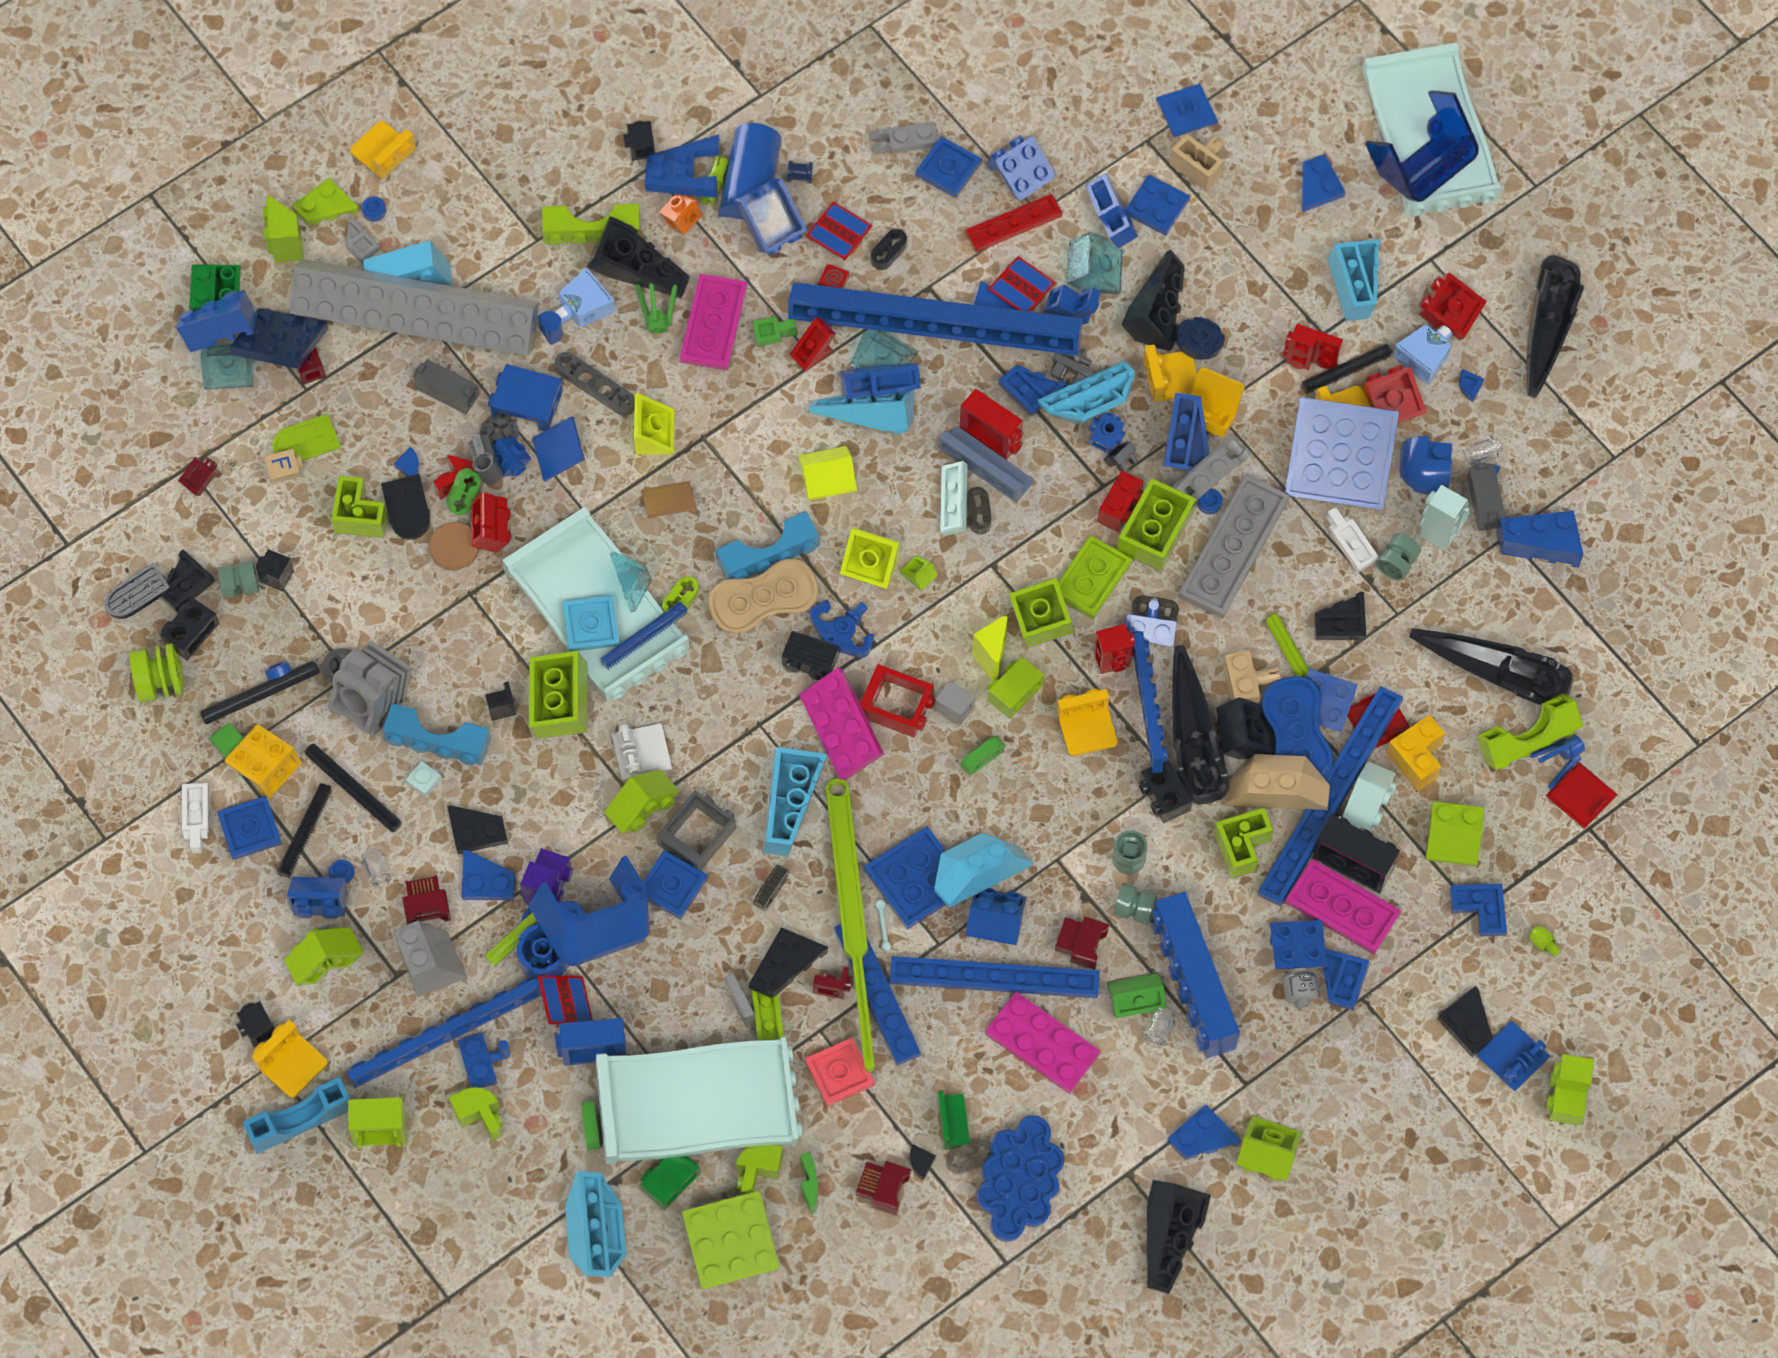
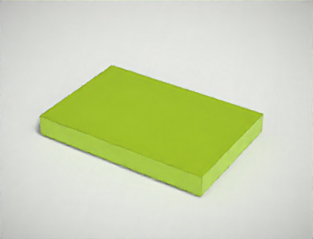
M1090 535L1058 581L1065 604L1094 620L1133 563V559Z

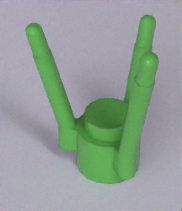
M639 284L636 285L646 321V329H649L650 333H665L668 331V326L673 325L672 315L677 295V285H674L672 288L667 315L664 314L663 310H657L653 284L649 285L652 309L650 315L641 286Z

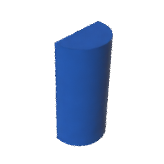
M745 123L735 129L718 216L744 220L734 200L775 178L782 143L781 135L775 129L758 123ZM771 194L748 206L755 222L766 223Z

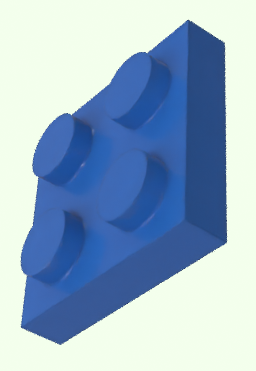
M941 136L917 168L915 176L957 198L981 165L982 158Z
M1148 174L1126 207L1130 218L1167 236L1190 201V195Z
M267 796L217 811L232 860L282 845Z
M663 850L643 881L647 888L648 902L681 920L707 881L708 875Z

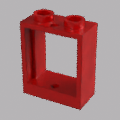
M975 388L961 404L960 428L1002 458L1008 460L1012 454L1016 455L1023 445V420Z
M877 664L860 705L868 721L915 738L918 730L922 731L926 724L927 717L925 713L927 709H932L935 704L934 685ZM885 681L922 694L912 720L874 706Z

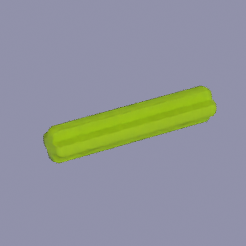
M1278 614L1270 615L1267 617L1266 624L1296 676L1306 678L1309 668Z
M533 913L527 916L485 954L486 960L492 966L498 965L517 947L520 935L528 927L539 924Z

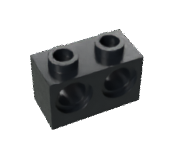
M192 597L188 603H184L179 608L177 616L163 626L160 635L165 646L166 644L173 643L176 653L188 661L219 625V621L215 612ZM201 616L199 620L191 621L193 617ZM177 635H185L184 638L180 640L175 639Z
M1168 759L1167 762H1163V772L1152 773L1151 767L1141 771L1140 782H1138L1140 791L1144 796L1149 797L1155 817H1160L1163 824L1191 811L1192 800ZM1160 779L1164 783L1161 785H1155L1154 783H1152V780ZM1172 800L1176 805L1167 806L1164 804V801Z

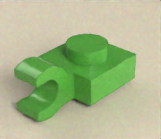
M777 317L753 321L758 347L782 342L781 336L793 337L797 335L795 319L779 323L777 322Z

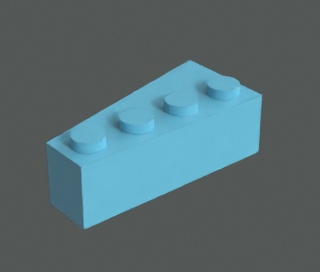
M776 747L772 764L763 853L789 856L827 754Z

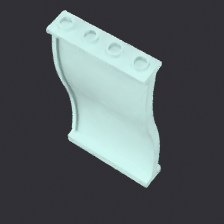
M1457 42L1371 57L1364 60L1363 76L1367 81L1374 112L1396 172L1404 203L1405 216H1420L1432 211L1443 212L1454 207L1465 208L1476 203L1487 204L1498 200L1501 185L1500 183L1498 184L1491 154L1467 90L1459 60Z
M585 507L502 560L506 574L509 578H513L532 601L568 652L562 601L613 595L619 643H623V641L636 634V632L664 613L629 563L592 519L591 514ZM673 622L672 625L669 623L670 627L666 625L667 629L664 627L665 631L661 629L662 632L659 630L660 634L656 632L657 636L654 634L655 638L651 636V640L649 637L650 641L647 640V643L644 641L645 645L641 643L642 647L639 645L640 648L636 647L637 650L634 648L635 652L631 650L632 654L630 652V656L626 654L627 658L625 655V659L621 657L622 661L619 659L620 663L616 661L617 665L614 663V666L611 665L612 668L609 666L610 670L601 664L600 658L608 654L615 647L579 651V653L587 662V677L603 695L604 700L609 703L613 699H620L631 687L644 683L652 673L661 672L665 669L667 663L675 658H682L690 649L687 635L684 636Z
M782 1037L780 1040L733 1042L654 1054L625 1056L597 1054L595 1064L606 1164H615L617 1161L680 1157L751 1146H797L798 1137H802L801 1121L796 1122L795 1112H799L798 1096H793L792 1087L796 1086L795 1071H790L789 1061H793L792 1046H787L786 1037Z

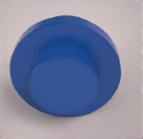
M337 860L329 867L328 874L330 878H345L346 884H348L353 879L355 871L349 861Z

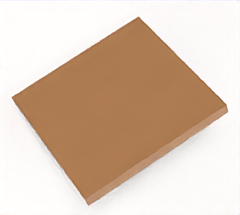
M690 481L641 489L648 518L697 510Z

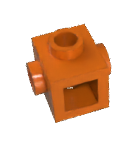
M675 194L659 211L668 226L682 235H685L703 215L697 207L699 205L698 201L693 196Z

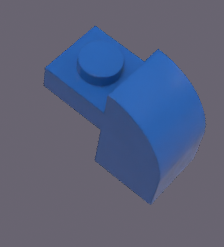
M1064 284L1050 291L1044 312L1051 315L1083 318L1082 325L1088 324L1091 314L1099 307L1098 300L1101 291L1092 287L1079 294Z

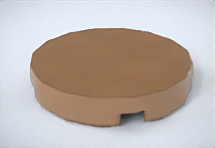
M453 522L442 525L435 530L429 542L431 557L436 565L445 570H461L460 568L470 566L478 557L479 549L472 547V528L462 523Z

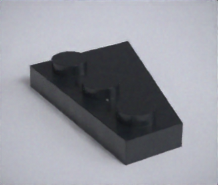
M781 927L752 977L749 989L774 998L791 984L798 974L803 970H808L819 957L825 956L828 952V947Z

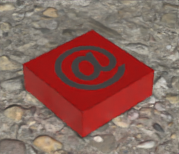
M827 263L818 281V285L844 288L850 272Z

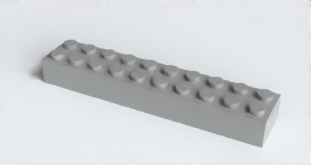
M300 260L293 270L289 314L528 356L534 348L539 301Z

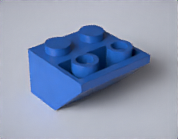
M292 877L287 891V898L293 915L305 919L312 916H323L327 919L345 916L347 898L345 878Z
M990 887L974 895L969 911L966 936L1017 945L1026 897L1012 891L1006 893L998 892Z

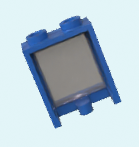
M774 178L734 200L759 249L758 251L761 253L774 254L782 249L781 245L786 242L793 243L801 239V234L807 231L782 179Z

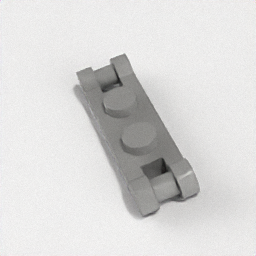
M1231 435L1176 482L1172 488L1196 498L1197 501L1240 462H1244L1250 456L1251 451L1246 446L1242 447L1238 443L1239 440L1234 435ZM1232 450L1235 454L1231 456L1228 451ZM1188 486L1193 488L1190 493L1185 490Z

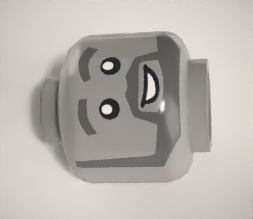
M1308 968L1289 970L1287 972L1288 975L1282 980L1286 1001L1295 1004L1296 1008L1310 1006L1311 1001L1315 1000L1319 995L1315 974L1309 972Z

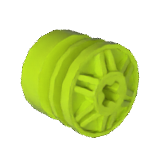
M173 643L166 644L167 656H163L161 646H156L155 658L153 659L150 658L146 648L129 652L131 672L139 703L157 700V688H162L165 697L170 698V686L172 685L176 696L183 695V669L180 657L177 655Z

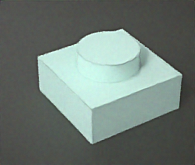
M421 761L405 781L407 785L424 797H427L442 780V776Z

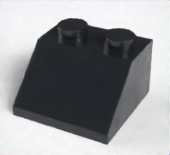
M1238 697L1216 708L1223 755L1241 760L1250 759L1254 754H1275V733L1263 713L1261 704Z

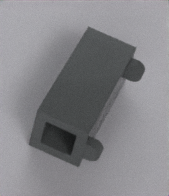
M428 359L421 363L414 372L413 378L416 390L467 415L479 397L477 384Z
M1477 463L1469 467L1467 481L1478 531L1497 529L1500 519L1506 518L1495 467L1494 464Z

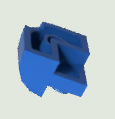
M1429 436L1409 438L1402 443L1400 449V478H1403L1404 482L1413 488L1414 492L1430 495L1432 491L1437 492L1441 485L1449 489L1452 467V443L1428 441Z

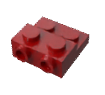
M1449 272L1443 277L1438 276L1432 282L1430 288L1433 291L1430 296L1427 294L1420 301L1418 306L1422 309L1418 315L1436 329L1442 325L1448 327L1452 335L1461 341L1469 332L1487 301Z
M1296 324L1294 331H1289L1287 334L1282 357L1287 358L1286 363L1296 369L1309 371L1312 363L1317 364L1323 369H1331L1338 364L1343 339Z
M1402 365L1391 368L1388 370L1389 374L1380 377L1379 373L1373 374L1365 378L1367 382L1361 384L1371 407L1399 411L1397 424L1427 413L1411 367L1403 369Z

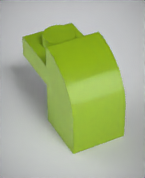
M472 1087L449 1097L451 1107L462 1128L482 1119L492 1141L502 1137L500 1127L503 1126V1123L496 1112L500 1110L497 1098L491 1092L483 1088Z
M751 1146L741 1152L736 1161V1172L744 1173L739 1175L737 1190H741V1195L754 1192L757 1176L778 1180L783 1158L782 1146Z

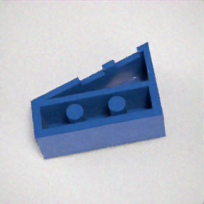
M244 289L239 292L231 291L221 300L216 302L213 300L209 301L196 311L188 310L181 314L178 318L176 329L189 351L194 352L217 344L216 340L225 337L228 341L236 338L235 334L245 332L247 336L254 334L258 313Z
M1174 393L1162 466L1190 471L1209 455L1201 396Z
M1574 510L1503 518L1499 521L1496 534L1502 555L1531 560L1532 558L1548 560V563L1556 564V562L1571 564V567L1579 568L1583 558V550Z

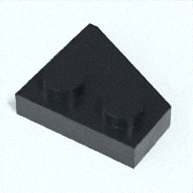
M184 549L178 555L180 559L176 567L172 568L168 575L167 583L172 590L161 597L176 613H178L179 608L184 603H188L192 597L195 599L215 582L214 577Z
M1364 592L1357 593L1355 597L1345 602L1342 600L1335 603L1331 608H1325L1316 612L1314 615L1315 640H1365Z
M447 806L458 855L463 854L464 850L472 852L508 844L502 816L456 806Z
M1476 986L1438 1015L1437 1020L1471 1057H1474L1493 1039L1479 989Z

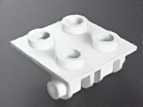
M661 723L636 729H630L628 725H622L617 733L612 734L622 781L629 779L631 776L660 769L662 771L672 770Z

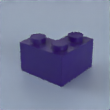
M541 848L535 863L529 861L520 883L524 903L530 904L540 885L545 882L557 902L561 903L564 896L563 886L565 882L569 883L574 870L571 867L570 857Z

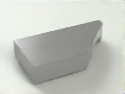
M350 217L348 219L346 248L363 264L364 259L371 258L381 250L380 245Z
M731 973L725 976L724 981L732 994V1001L744 1025L749 1026L755 1023L754 1012L734 974Z

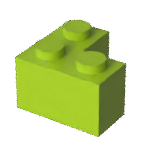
M338 477L331 517L334 533L384 538L387 521L385 503L365 501L367 491L364 478Z
M661 769L631 776L604 813L622 834L633 831L638 832L646 825L645 820L650 814L660 810H668L674 804V798L680 791Z
M1265 807L1216 822L1214 836L1231 879L1255 872L1258 859L1253 847L1271 842L1273 828Z
M336 926L323 930L315 928L306 934V938L300 944L291 949V953L284 961L297 986L316 984L330 969L349 968L364 952L351 927L339 928Z
M1562 1054L1560 1061L1554 1063L1553 1071L1551 1070L1549 1077V1086L1553 1087L1552 1096L1548 1095L1546 1101V1111H1550V1121L1581 1125L1585 1116L1587 1092L1592 1084L1594 1059Z

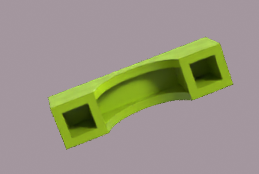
M615 204L612 211L605 218L594 222H586L575 218L569 212L567 206H542L544 244L559 245L561 243L584 244L587 242H597L610 216L633 226L638 231L637 234L640 235L639 204Z
M1563 693L1542 703L1540 716L1535 725L1528 731L1521 734H1510L1500 726H1496L1476 737L1484 762L1497 770L1508 767L1511 762L1519 758L1530 756L1533 751L1541 747L1552 745L1554 741L1562 737L1574 734L1576 730L1583 727L1576 700Z

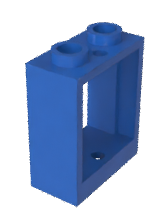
M623 1018L559 1024L560 1033H555L558 1058L563 1057L564 1066L595 1063L597 1054H607V1056L627 1055Z

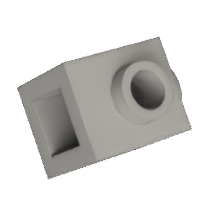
M951 681L945 687L941 686L934 696L935 710L959 726L975 705V696Z

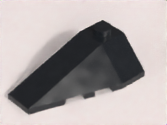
M1168 250L1128 307L1121 324L1135 341L1147 345L1155 344V347L1166 351L1172 350L1176 341L1175 337L1179 326L1176 324L1177 314L1181 313L1178 296L1179 292L1183 291L1185 269L1184 264L1172 250Z

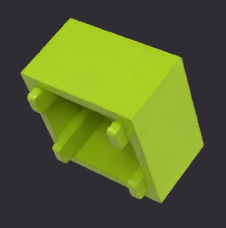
M402 1097L348 1100V1131L354 1147H358V1149H363V1146L397 1145V1147H401V1144H407V1112Z

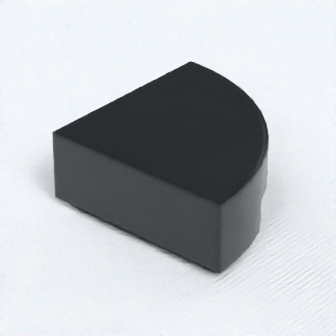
M912 1144L910 1164L914 1173L924 1181L936 1159V1155Z

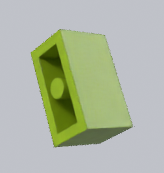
M1021 657L1017 662L1012 661L1006 667L1005 674L1000 679L995 678L987 688V701L1009 719L1044 686L1045 675L1024 657Z

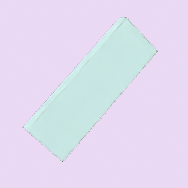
M964 461L942 466L940 533L944 536L966 531L968 464Z

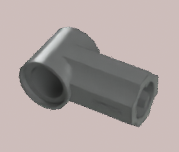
M477 434L469 442L474 460L473 468L485 484L492 485L502 478L503 471L498 465L489 435Z

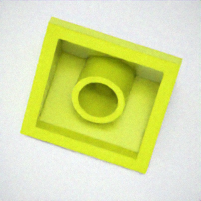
M639 393L635 394V454H673L675 409Z
M846 446L798 455L809 501L857 491L852 457Z
M852 527L840 574L887 589L899 560L900 542Z
M1007 616L998 618L973 634L972 656L991 681L999 678L1006 641Z

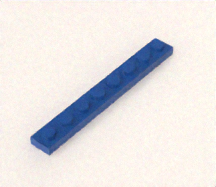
M891 956L890 984L1098 999L1100 971Z
M526 979L508 992L502 991L497 993L492 1000L486 1003L481 1002L473 1005L468 1012L462 1015L456 1014L449 1017L446 1023L438 1027L431 1026L425 1029L422 1035L414 1039H404L397 1047L391 1050H382L375 1055V1058L367 1062L361 1061L354 1064L351 1070L347 1071L353 1088L355 1089L542 996L538 979Z

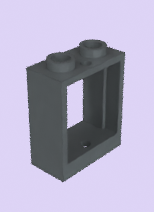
M695 790L657 834V844L671 855L701 871L735 831V816L728 809H721L715 805L714 800L705 793L701 795ZM696 809H699L723 826V829L701 855L674 836Z

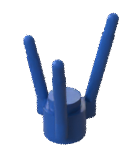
M1573 734L1567 739L1563 738L1559 742L1533 752L1530 755L1531 758H1535L1545 754L1538 759L1539 763L1558 754L1565 760L1570 759L1567 765L1549 784V789H1552L1573 765L1581 760L1580 754L1585 751V745L1577 735Z

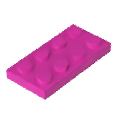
M705 274L699 275L680 355V363L728 371L748 287L746 281Z
M836 668L799 694L840 780L846 781L884 755L842 668Z
M1311 859L1285 900V903L1313 920H1322L1323 926L1373 955L1376 954L1401 914V910L1313 859Z
M1015 992L985 1031L986 1036L1068 1094L1074 1090L1101 1054L1099 1049L1018 992Z

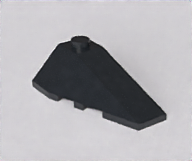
M610 216L594 246L587 268L609 278L633 285L639 284L649 289L650 284H653L654 291L670 296L673 286L677 285L676 297L682 298L690 276L671 259L661 255L655 249L656 246L650 241L646 242L638 235V231L633 226Z
M1152 1180L1147 1202V1288L1170 1294L1183 1267L1182 1259L1187 1250L1191 1251L1194 1245L1192 1239L1197 1229H1202L1205 1223L1211 1195L1175 1183Z

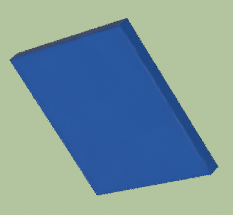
M1200 83L1156 97L1173 137L1218 124V120Z
M572 416L532 438L544 481L585 460L574 417Z

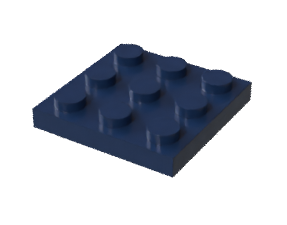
M258 308L256 311L258 315L254 334L247 336L245 332L240 333L230 346V355L300 369L326 333L327 322L315 318L272 311L268 308Z

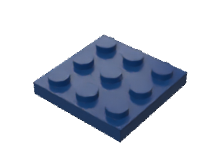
M928 826L864 866L867 876L907 930L946 906L944 901L934 891L941 853L946 850Z

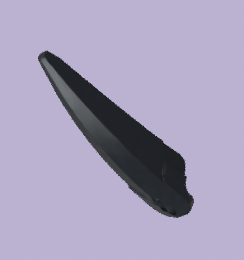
M1549 255L1542 260L1535 285L1537 289L1530 320L1526 360L1527 396L1531 398L1537 397L1551 372L1578 311L1577 305L1584 289V285L1580 283L1581 272L1579 267L1574 262L1557 255Z
M1423 629L1411 630L1409 636L1411 639L1442 658L1501 688L1516 693L1518 697L1538 705H1542V703L1563 693L1569 696L1574 682L1573 674L1554 658L1533 652L1530 653L1523 648L1474 637Z
M1184 645L1175 646L1173 655L1172 713L1173 746L1176 751L1178 775L1192 803L1198 805L1209 804L1221 800L1229 790L1227 768L1206 698Z

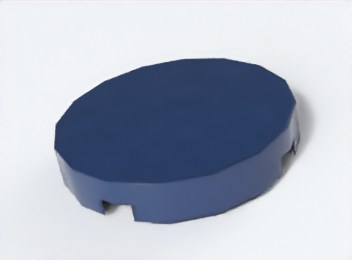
M1194 317V320L1188 321L1186 319L1178 326L1175 339L1177 346L1184 354L1191 358L1207 360L1216 357L1222 351L1225 337L1224 334L1222 335L1218 324L1210 319Z

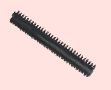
M1388 344L1379 346V348L1344 362L1342 365L1340 364L1326 370V372L1315 375V377L1313 376L1302 381L1301 389L1307 395L1308 392L1311 394L1310 391L1313 393V390L1316 391V388H1321V385L1322 387L1324 385L1327 386L1329 382L1332 384V381L1335 383V380L1336 382L1337 379L1340 380V377L1341 379L1345 378V375L1348 377V374H1353V371L1356 373V370L1359 372L1361 368L1364 370V366L1367 368L1369 364L1371 366L1372 363L1375 365V362L1377 364V361L1380 362V359L1381 361L1385 360V356L1388 359V356L1391 357V353L1393 354L1392 349L1389 348Z
M320 783L317 787V792H315L313 800H311L312 803L308 806L306 814H304L302 822H300L301 825L297 828L298 830L294 834L292 842H290L289 850L286 851L282 859L283 861H281L278 867V875L290 878L289 875H292L293 866L296 867V861H299V855L301 856L299 852L302 853L301 849L304 850V844H307L308 836H311V830L313 831L312 827L315 828L316 819L319 820V814H322V808L324 809L323 805L325 806L324 803H327L328 794L331 795L332 787L330 785Z

